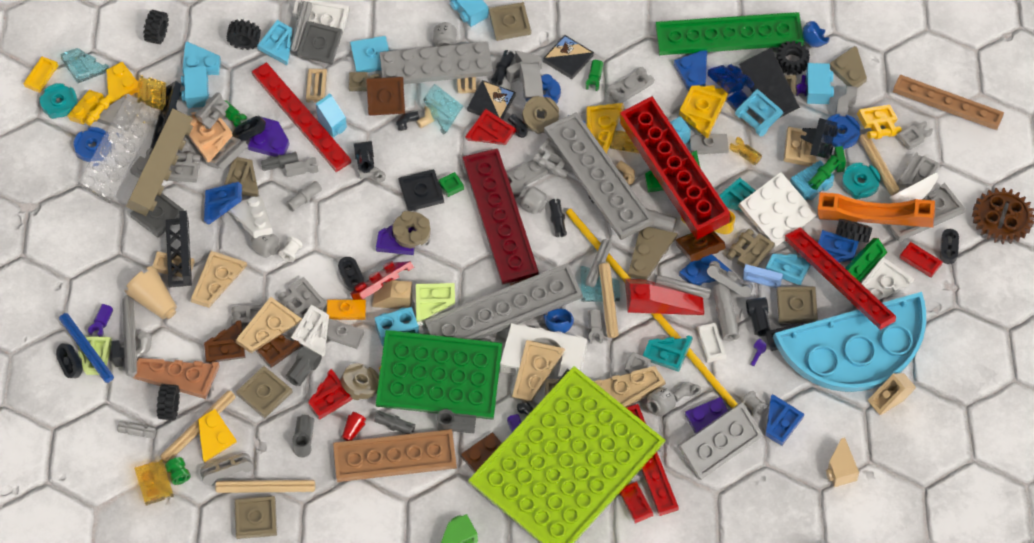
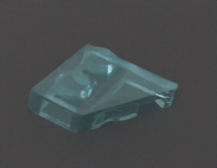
M79 48L61 54V60L77 83L107 73V69H109L107 64L102 65L98 63L95 57L85 54Z
M436 84L432 85L423 99L426 106L430 109L434 120L437 119L441 126V133L445 134L463 108V105Z
M581 266V293L583 295L581 302H603L600 275L595 287L586 286L585 282L590 268ZM612 278L614 300L620 301V282Z

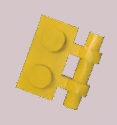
M88 90L67 116L70 121L82 125L86 123L91 126L93 122L98 121L103 110H107L113 98L108 94L104 97L102 93Z
M891 105L860 109L857 112V116L864 129L871 128L872 130L867 132L869 139H881L883 136L893 137L902 132L900 126L895 127L894 125L898 118Z

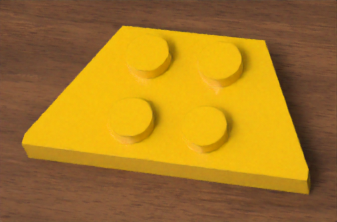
M715 85L704 87L691 86L680 108L679 116L705 138H709L731 91V85H726L725 88H715Z

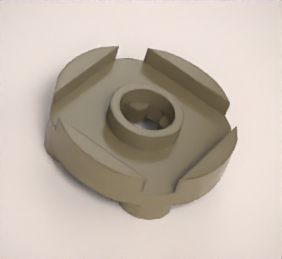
M535 96L529 99L523 108V122L531 131L537 134L545 133L544 127L559 120V108L551 98ZM536 111H544L545 118H538Z
M404 211L393 223V235L396 242L402 247L415 248V246L420 244L422 246L430 238L431 228L429 219L420 213ZM414 227L416 232L412 231L409 233L408 228Z
M360 363L347 366L340 378L344 390L354 400L372 398L377 394L379 374L371 367L369 369L362 367L363 364Z

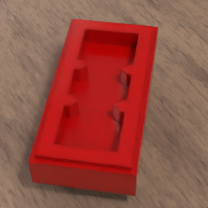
M912 242L907 245L899 257L930 278L933 277L943 261Z
M637 481L627 485L619 493L635 524L654 516Z

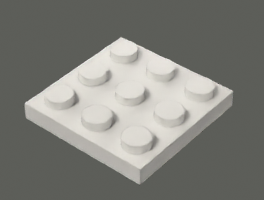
M782 172L738 205L761 234L775 243L774 249L785 241L786 234L804 227L818 215Z

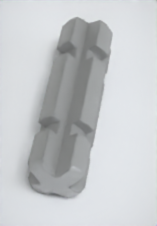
M119 421L117 426L119 433L126 434L128 432L130 435L141 437L146 435L147 438L152 439L155 438L157 431L152 426L146 427V425L136 423L127 424L125 421Z

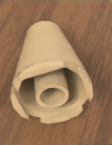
M149 266L146 273L141 271L132 278L126 286L128 290H124V292L161 319H170L176 314L177 306L157 270L153 266Z

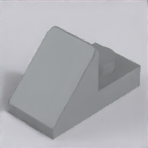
M515 51L516 63L506 68L507 80L510 84L520 80V63L538 64L541 70V56Z

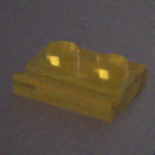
M140 75L137 103L145 102V105L151 108L163 110L165 107L166 82L150 77L145 79L143 75Z
M163 459L156 463L151 462L134 468L146 506L165 500L167 497H174Z

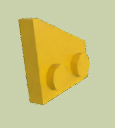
M123 61L107 69L108 95L113 98L110 105L126 94L131 96L142 90L141 85Z
M216 409L198 419L204 463L237 443V440Z

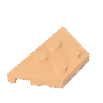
M191 112L190 117L193 120L190 125L193 128L188 137L209 163L233 136L232 132L221 118L210 129H206L195 117L196 112Z

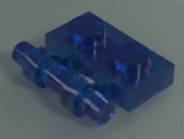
M729 64L727 68L724 65L708 69L707 76L728 94L742 90L744 86L748 88L754 86L751 77L743 74L741 69L733 64Z

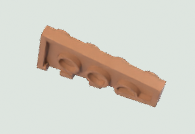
M139 358L137 361V374L132 378L161 386V384L178 385L180 392L206 399L220 365L219 362L206 364L202 361L187 363L183 362V360L168 362L164 361V359Z

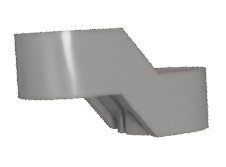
M846 86L845 95L838 98L836 114L846 117L848 109L856 103L857 87Z

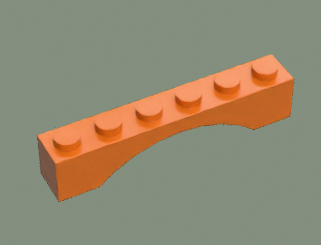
M820 192L818 216L819 219L839 221V219H846L853 222L933 228L935 201L914 199L900 203H873L852 199L841 194Z

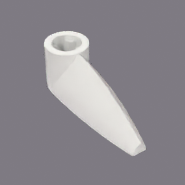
M935 173L889 197L891 202L900 203L914 199L922 200L936 183L938 174Z

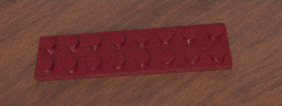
M496 148L463 156L462 161L502 285L538 275L539 271L499 149Z

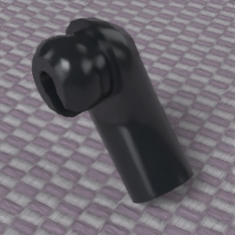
M418 111L403 114L396 121L398 131L407 130L406 123L417 121L419 119Z
M513 113L508 118V121L516 128V135L524 138L528 134L527 127Z
M526 401L517 404V411L520 414L525 412L528 416L534 410Z

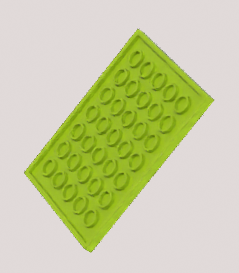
M573 366L474 473L468 482L538 542L575 543L665 443V439L578 368Z

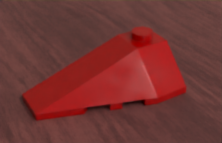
M625 279L628 313L704 315L703 297L645 279Z

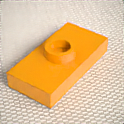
M327 300L329 319L366 320V300Z

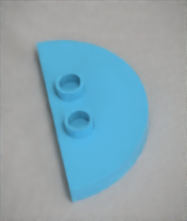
M922 292L883 302L896 315V321L881 330L861 311L855 310L777 332L774 334L773 339L786 362L810 382L841 392L870 390L882 386L892 374L901 373L918 352L926 329L924 297Z

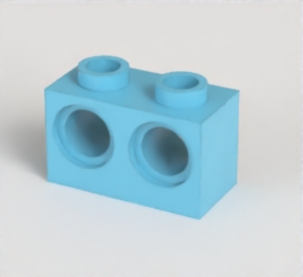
M412 307L400 308L395 312L383 313L378 317H374L375 327L382 346H384L386 330L419 334V327Z

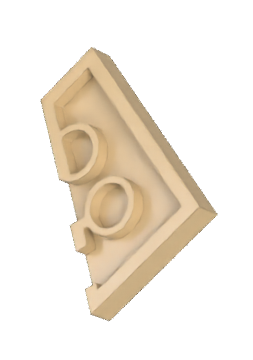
M211 251L191 297V302L210 308L247 267V262Z
M270 297L236 339V343L248 352L253 353L299 324L302 318Z
M526 340L512 397L533 402L565 349Z
M655 366L632 371L621 376H612V378L594 381L624 407L633 405L666 384Z

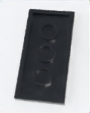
M772 48L739 64L752 94L757 89L783 111L780 117L800 108Z

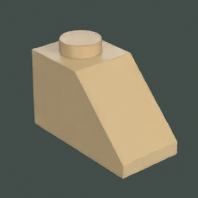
M392 280L383 284L384 286L374 292L372 307L392 309L411 307L413 296L412 282Z
M905 373L892 374L868 399V402L879 415H882L903 402L916 387Z
M841 438L829 461L828 469H826L827 478L829 481H832L834 487L855 482L859 475V470L845 438Z

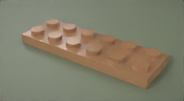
M452 429L333 443L337 482L457 469Z

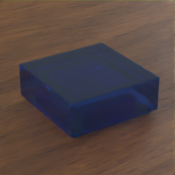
M740 89L726 98V102L736 111L749 97Z

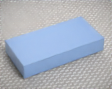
M745 265L743 280L773 288L781 287L782 273Z

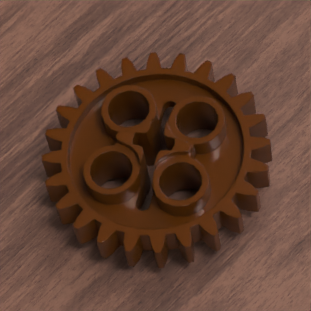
M1004 187L1002 192L995 188L994 193L990 190L987 191V194L982 193L981 198H977L972 217H974L973 223L977 224L976 230L982 229L980 235L987 234V240L993 237L994 243L998 239L1001 240L1002 244H1004L1005 240L1012 244L1013 239L1019 242L1020 237L1025 238L1026 234L1030 233L1034 224V208H1030L1031 202L1025 203L1026 196L1020 198V192L1014 195L1013 189L1006 192ZM1005 203H1008L1009 206L1002 228L999 229L998 225Z

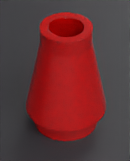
M352 412L351 415H348L341 438L345 441H352L366 425V418L357 412Z

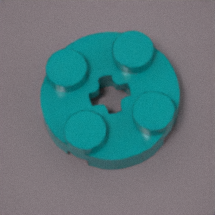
M62 83L48 86L44 90L45 93L40 96L41 108L51 119L67 116L78 103L75 90ZM57 98H60V100H63V101L60 102V103H55V102L57 101V100H56Z
M859 162L851 164L846 168L842 178V185L852 198L857 200L874 195L879 189L880 174L875 167L863 165V163ZM858 178L861 180L865 179L864 183H859Z

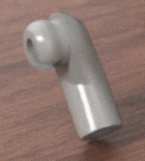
M374 167L369 173H363V171L359 170L360 179L370 177L380 183L386 178L385 173L377 167Z
M145 331L138 334V340L141 342L140 346L136 349L137 361L151 347L152 337Z
M684 383L673 393L676 402L684 396H698L701 393V387L692 383Z

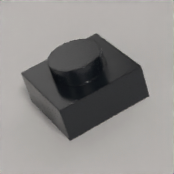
M119 340L111 341L112 358L115 367H122L123 359H125L124 347H121Z

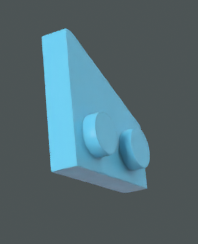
M277 20L257 45V49L288 65L293 28Z
M185 42L183 75L184 68L206 66L208 75H220L221 57L190 42Z
M772 254L765 269L782 273V279L801 286L811 264L803 257H797V254Z

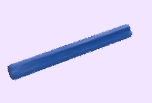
M63 313V315H60L59 320L104 382L109 383L114 379L113 374L69 314Z

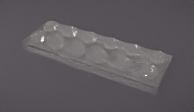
M127 94L77 185L111 203L160 112Z

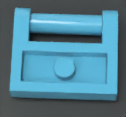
M758 89L735 112V115L751 125L759 136H764L768 128L783 114V111ZM749 109L753 110L764 121L761 124L758 123L747 111Z

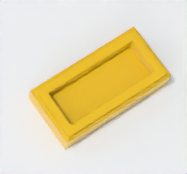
M41 56L24 81V87L41 93L57 69L58 62Z

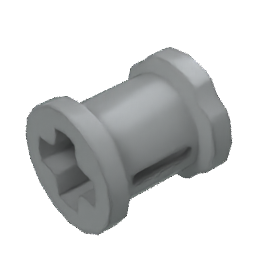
M750 391L741 400L752 411L754 417L759 416L767 408V404L765 402L762 403L757 398L755 391Z

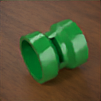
M182 457L173 458L165 464L166 471L171 474L170 480L173 485L183 484L191 477L189 470L185 468L186 463Z

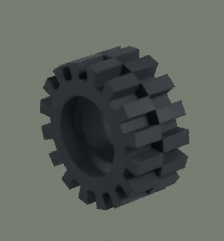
M153 9L149 11L145 20V30H143L145 41L162 44L168 31L167 27L169 26V18L166 12Z
M237 19L229 24L226 39L227 42H230L231 46L235 45V48L241 47L240 50L244 48L246 50L254 49L259 44L261 29H259L258 25L255 26L256 23L254 22L250 23L249 20L245 22L244 19L240 21Z
M786 41V45L784 43L781 44L776 58L783 73L787 71V75H790V73L796 75L798 72L800 75L802 70L806 71L810 54L805 44L801 46L802 43L798 42V44H795L796 41H792V44H790V41ZM795 55L800 60L790 61L786 59V56Z
M839 219L835 234L847 239L869 243L873 228L850 220Z
M161 384L158 391L159 396L157 397L156 411L158 419L176 420L180 404V389L178 385Z

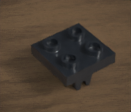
M819 118L817 128L802 129L807 134L805 136L801 135L800 138L812 144L810 155L829 158V155L833 152V139L838 133L837 122Z

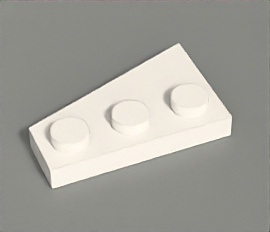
M296 0L292 12L293 16L298 18L302 2L308 1L312 3L309 21L339 28L344 31L350 10L349 6L318 0Z
M262 196L242 200L227 211L229 214L232 213L234 219L237 222L240 221L243 224V228L254 238L273 234Z
M883 257L862 282V285L878 300L883 301V299L912 284L915 279Z

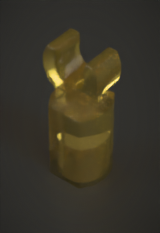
M740 137L736 138L738 146L730 144L732 152L740 153V156L753 165H756L762 158V154L748 144L745 145Z

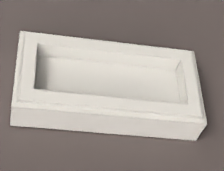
M716 322L697 326V332L707 363L726 359V353Z

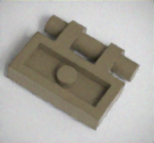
M747 229L745 233L743 232L739 236L737 243L732 244L726 257L732 260L735 256H739L737 264L745 268L746 264L758 267L774 248L775 243L760 233L756 238H753V230ZM745 244H748L749 246L746 250L742 249Z

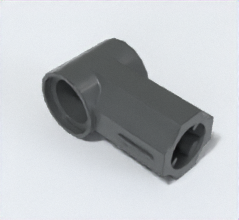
M303 346L297 354L296 362L286 374V379L295 386H301L311 370L314 371L319 366L322 356Z
M448 409L441 410L438 413V431L452 429L453 432L475 433V415L456 414ZM442 420H449L450 423H446V424H445V423H443V422H441V421H442Z
M309 415L297 417L295 434L292 438L294 453L301 458L308 456L312 451L311 441L315 420Z

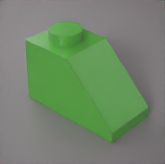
M467 514L463 516L458 515L448 522L441 543H477L478 534Z

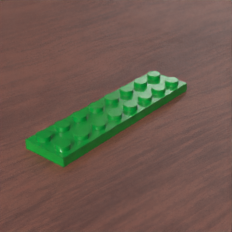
M799 12L656 22L655 25L659 56L690 54L703 50L719 52L781 47L783 43L786 45V41H790V44H792V41H796L795 44L801 42V46L804 45Z

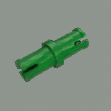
M832 155L823 166L817 169V173L808 181V185L813 184L811 186L812 189L817 190L826 179L831 177V173L841 163L840 160L835 162L838 159L837 157Z

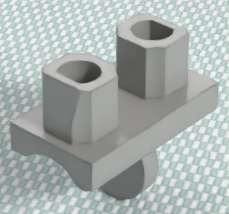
M216 92L213 97H209L206 100V105L203 109L195 113V117L206 129H210L219 118L225 117V111L229 104L224 101L219 92Z

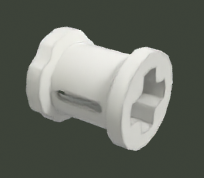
M288 237L285 247L279 251L280 257L288 262H293L295 254L302 248L301 241L294 237Z

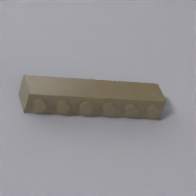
M172 109L126 204L127 208L144 216H147L149 210L153 212L157 201L154 199L156 195L161 196L165 187L162 183L164 180L168 181L172 173L169 168L171 165L175 166L179 158L176 153L178 150L182 151L186 140H183L185 135L189 136L193 128L190 125L193 120L192 117Z

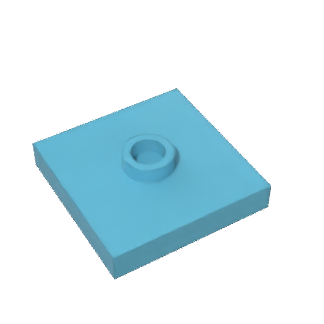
M386 36L350 42L356 72L369 73L382 70L380 52L389 51Z

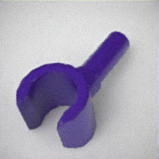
M802 75L801 83L796 85V96L800 93H803L805 97L807 96L806 75Z
M758 339L753 346L757 352L750 363L751 366H755L759 356L766 351V343L762 339Z

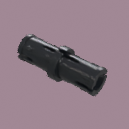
M505 50L500 62L496 64V71L491 79L493 84L496 85L498 82L499 86L502 85L507 74L506 68L510 66L515 56L512 51L509 50L508 53V50Z
M551 199L549 201L551 210L550 220L554 226L555 236L559 237L560 233V236L564 237L567 235L564 223L565 214L562 213L561 200L556 199L557 203H555V199Z

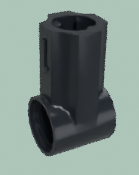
M372 141L353 143L358 170L363 171V173H369L374 168Z
M766 297L747 299L746 310L748 317H751L754 335L766 336V331L771 330Z

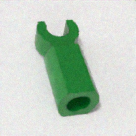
M592 60L588 75L589 79L586 81V90L589 89L590 85H595L596 91L599 90V81L604 65L601 60Z
M224 100L229 104L225 111V116L230 121H233L235 127L241 124L242 120H247L245 114H240V111L227 100Z

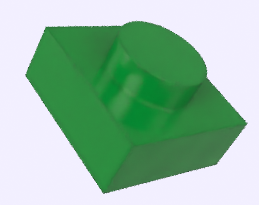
M843 146L835 147L833 156L838 158L835 162L838 160L841 162L836 167L837 173L844 172L846 158Z
M456 172L439 179V185L447 197L464 190V185Z

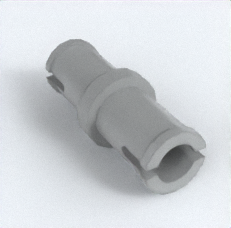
M314 181L305 189H300L297 195L287 201V207L290 211H295L302 204L308 203L310 198L322 190V187L317 181Z

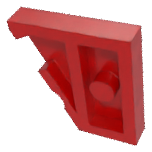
M485 109L465 138L468 141L506 145L516 132V128Z
M332 369L328 371V376L323 383H320L317 392L308 401L310 408L319 420L353 400L350 394L344 390L340 379Z

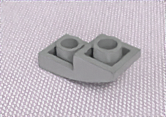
M520 63V82H523V98L543 97L539 65Z

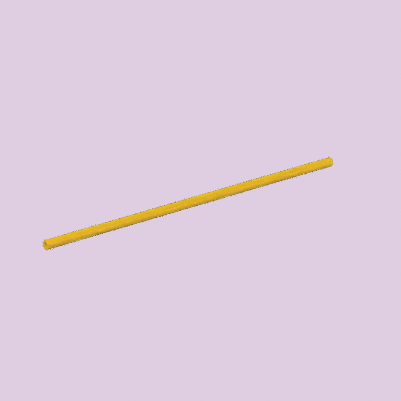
M571 208L566 211L567 216L598 251L601 245L599 240ZM608 253L606 262L610 264L625 283V279H631L611 254ZM652 314L670 337H674V339L681 338L662 314ZM689 347L686 356L731 408L736 406L738 403Z

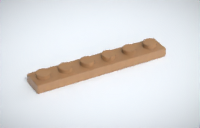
M901 74L893 88V93L994 130H998L1004 116L1002 111Z

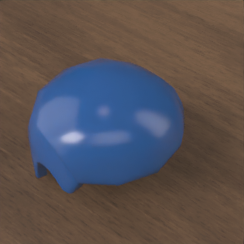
M809 21L804 25L803 38L809 46L818 48L826 45L830 40L829 37H824L826 30L821 29L815 21Z
M558 308L544 315V322L549 331L566 333L573 326L574 317L568 310Z

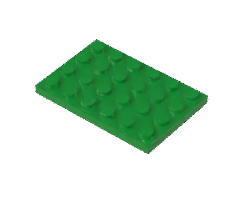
M386 330L376 407L436 414L441 410L448 409L456 414L475 415L476 418L494 420L503 343Z

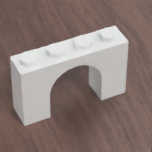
M511 323L500 363L501 373L518 375L526 340L565 349L561 356L562 361L558 379L561 378L566 369L570 370L573 366L580 371L582 370L587 351V339L578 335L570 336L559 331L551 332L539 327L532 328L524 324Z

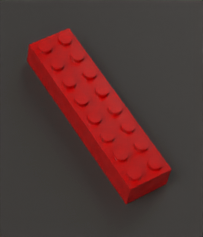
M651 96L620 112L621 126L696 240L730 223V211L654 97Z

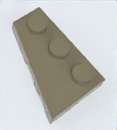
M651 227L639 231L628 276L647 280L659 264L660 259L669 250L670 245L677 239L678 233Z

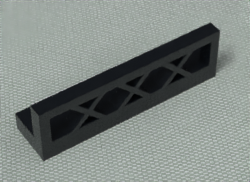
M187 210L179 211V218L165 219L169 288L192 286L189 218ZM180 224V230L177 233L170 230V225ZM176 239L181 242V246L177 250L171 246ZM177 255L181 258V263L178 266L172 263V260ZM179 272L182 274L183 280L173 281L172 277Z

